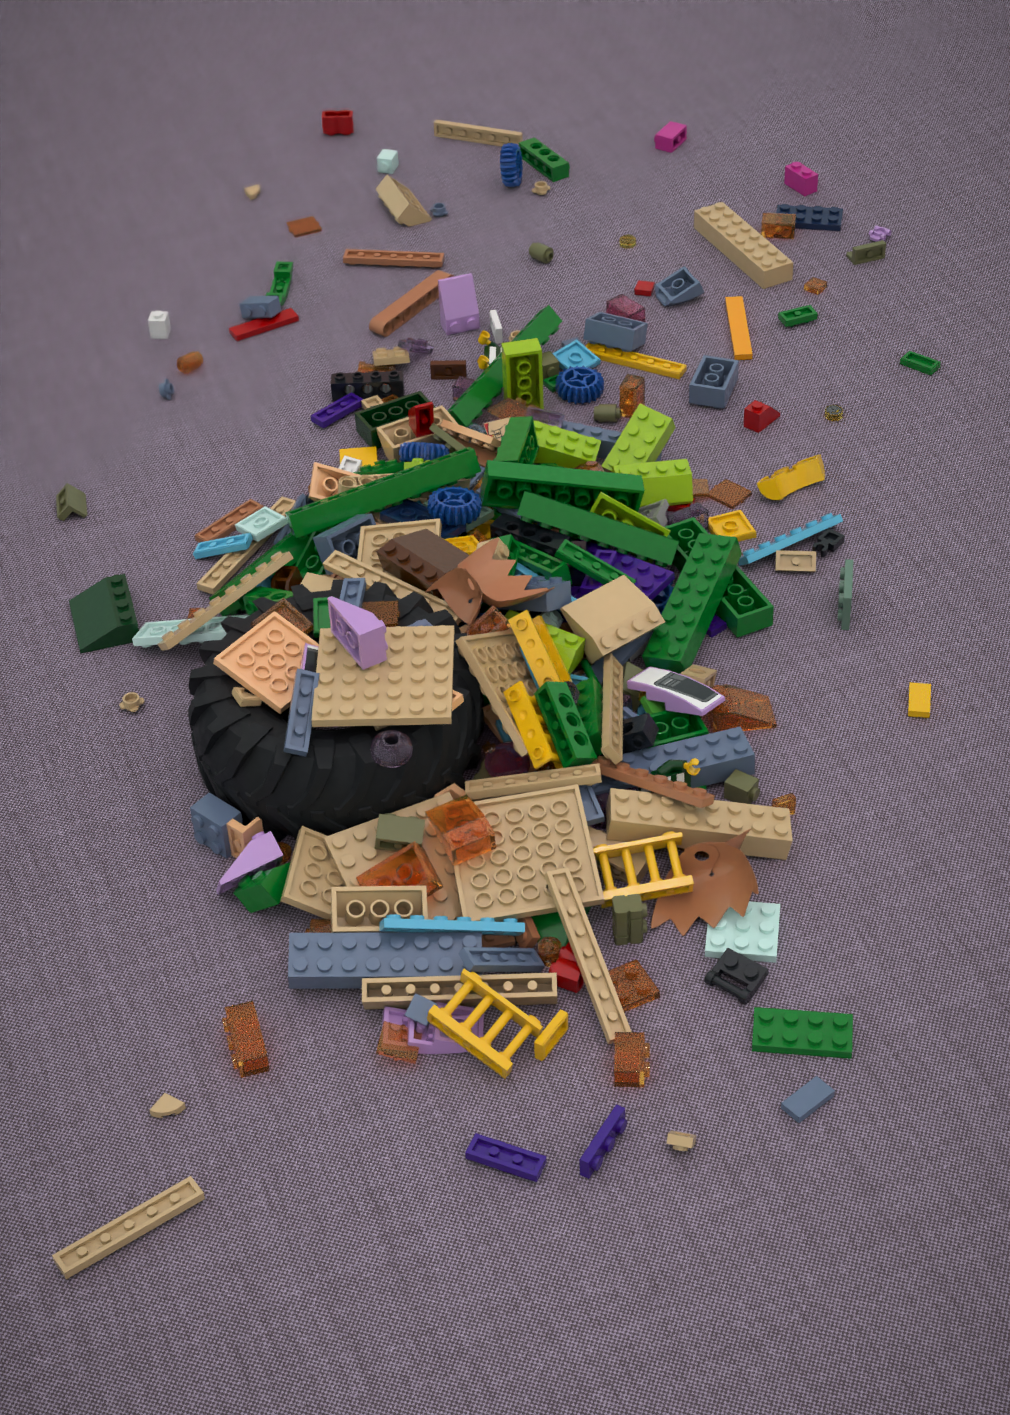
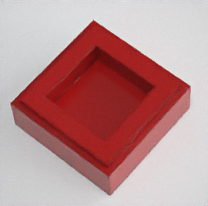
M638 280L634 294L651 296L655 288V282Z

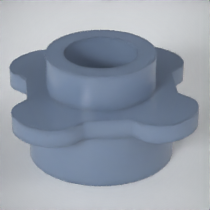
M435 203L430 208L433 216L442 217L448 214L444 203Z
M167 378L164 379V383L159 384L160 395L171 400V395L174 393V386L172 383H169Z

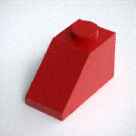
M754 400L744 408L743 427L759 433L780 417V413L772 407Z
M432 402L416 405L408 410L409 426L416 438L434 434L429 430L430 426L434 423Z

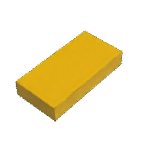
M909 682L908 716L930 718L931 684Z
M560 1009L534 1041L536 1059L543 1061L569 1029L567 1012Z

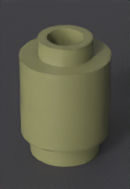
M532 243L529 247V255L540 262L547 264L554 257L553 249L542 243Z
M599 404V406H594V420L599 421V423L617 422L621 418V408H618L617 404Z

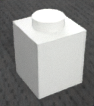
M160 310L151 311L148 319L150 338L168 339L171 331L168 312Z

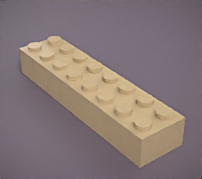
M718 202L714 205L694 210V229L761 288H769L792 280L793 261L726 204Z
M610 788L606 804L607 840L630 842L662 836L666 832L674 831L676 833L682 832L683 836L682 845H677L676 847L687 848L700 842H726L751 829L744 838L740 848L744 855L787 860L793 841L789 808L714 800L712 805L699 808L658 793Z

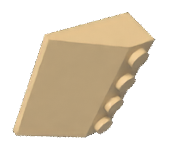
M625 575L560 608L573 633L586 638L584 651L591 663L598 661L607 654L620 649L665 623L656 605Z

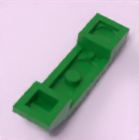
M276 262L270 292L266 293V296L277 295L280 306L285 303L289 293L293 262Z

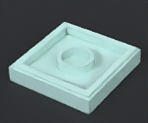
M265 506L236 523L235 527L242 534L251 533L253 540L258 542L288 524L287 517Z

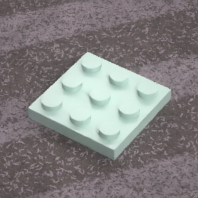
M749 901L745 916L743 917L733 908L729 907L715 928H712L709 924L707 925L705 957L721 958L725 950L730 948L752 961L776 963L780 904Z

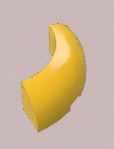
M821 454L798 461L792 466L793 468L789 469L788 466H785L775 471L771 478L765 476L756 483L761 494L771 500H782L785 496L800 488L825 480V469Z

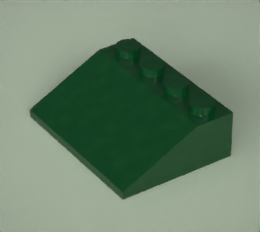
M125 574L105 577L69 600L80 654L133 643L132 638L139 631Z

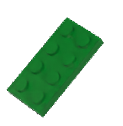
M754 1007L752 1051L852 1059L853 1014Z

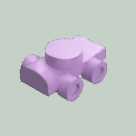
M876 225L874 230L869 231L870 240L875 242L885 241L886 236H890L892 231Z

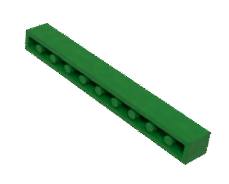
M548 305L541 309L511 342L538 338L539 344L543 346L550 340L549 335H553L559 330L558 326L562 320ZM502 352L447 410L459 425L470 428L473 425L472 420H476L483 414L481 410L483 408L486 409L493 403L491 399L493 397L496 398L502 393Z
M466 447L285 512L292 535L295 538L305 539L310 536V533L316 531L319 533L329 529V526L338 525L358 514H366L371 511L380 512L385 509V506L390 504L392 506L403 503L404 499H415L426 491L433 492L437 491L440 486L457 484L458 480L462 478H474L476 473L481 472L475 449Z

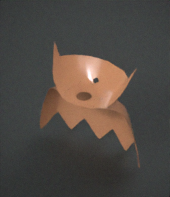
M497 537L478 548L460 562L455 569L439 578L425 593L438 589L449 607L462 621L469 624V628L477 617L482 602L499 608L512 606L541 597L555 587L550 589L524 590L532 575L508 576L516 560L492 559L499 541Z
M751 829L726 842H700L685 848L679 859L683 874L686 876L692 875L694 882L693 892L657 898L651 920V929L671 919L680 934L685 936L698 917L703 919L712 928H715L729 907L733 908L742 917L745 916L752 892L755 894L759 893L753 869L744 853L740 850L744 838ZM698 851H704L709 854V858L700 861L694 855ZM672 867L665 880L672 879L674 876Z

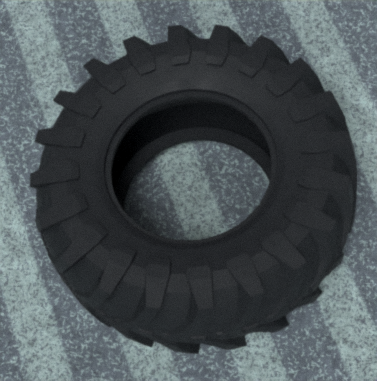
M333 580L331 590L310 592L303 584L291 586L293 597L278 602L260 597L252 601L258 608V611L246 618L231 616L225 618L220 623L227 634L222 640L204 641L199 648V654L205 665L191 670L188 685L190 694L194 696L188 708L189 724L191 731H193L191 739L198 768L209 793L239 810L244 826L248 825L256 817L261 818L264 833L266 834L271 831L276 842L279 843L287 835L293 836L297 840L298 832L302 826L329 836L379 818V814L392 813L434 798L435 794L453 783L465 790L463 773L465 770L477 768L481 756V746L477 744V740L484 729V712L482 709L484 698L478 680L470 673L469 665L466 659L459 654L458 646L455 642L460 637L467 636V633H461L453 616L446 609L434 612L424 596L416 592H412L402 599L397 598L386 583L376 581L365 591L362 609L372 612L379 620L384 622L386 627H406L423 619H426L433 626L454 625L453 690L463 694L464 702L452 711V724L390 725L377 731L374 726H354L338 730L311 729L306 757L283 752L288 724L284 718L289 715L290 707L281 714L263 701L261 706L240 707L232 695L233 687H245L214 665L213 662L218 654L274 611L319 644V637H314L313 598L332 596L340 599L344 580ZM245 688V690H244L245 692H248V693L254 695L253 693H251L249 690H247V689Z

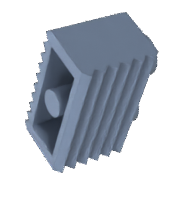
M277 295L250 296L239 304L242 318H272L281 312L280 301Z

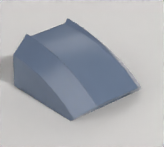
M685 266L655 286V295L664 306L682 304L704 294L700 282L693 277Z

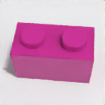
M670 121L655 134V149L672 153L687 139V125Z
M798 161L785 166L784 184L801 195L807 196L817 192L818 174Z

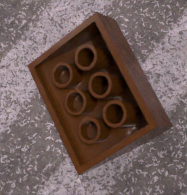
M428 529L393 538L376 551L384 570L423 591H426L447 572L455 569L460 562L469 556ZM438 589L427 592L440 599L443 598Z

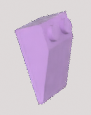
M469 273L438 280L440 322L446 335L479 329V310L472 274Z
M328 597L331 632L362 670L386 661L388 645L385 640L386 626L384 622L379 620L372 612L335 597Z
M262 831L251 837L252 840L220 879L216 889L218 895L238 886V882L246 875L252 876L261 870L266 871L280 865L283 853L271 831L266 834Z

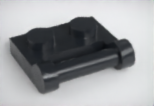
M727 948L713 969L706 974L704 982L710 986L715 985L736 996L740 1002L746 1005L768 976L769 971L766 967ZM724 974L747 988L741 989L724 980L720 975Z

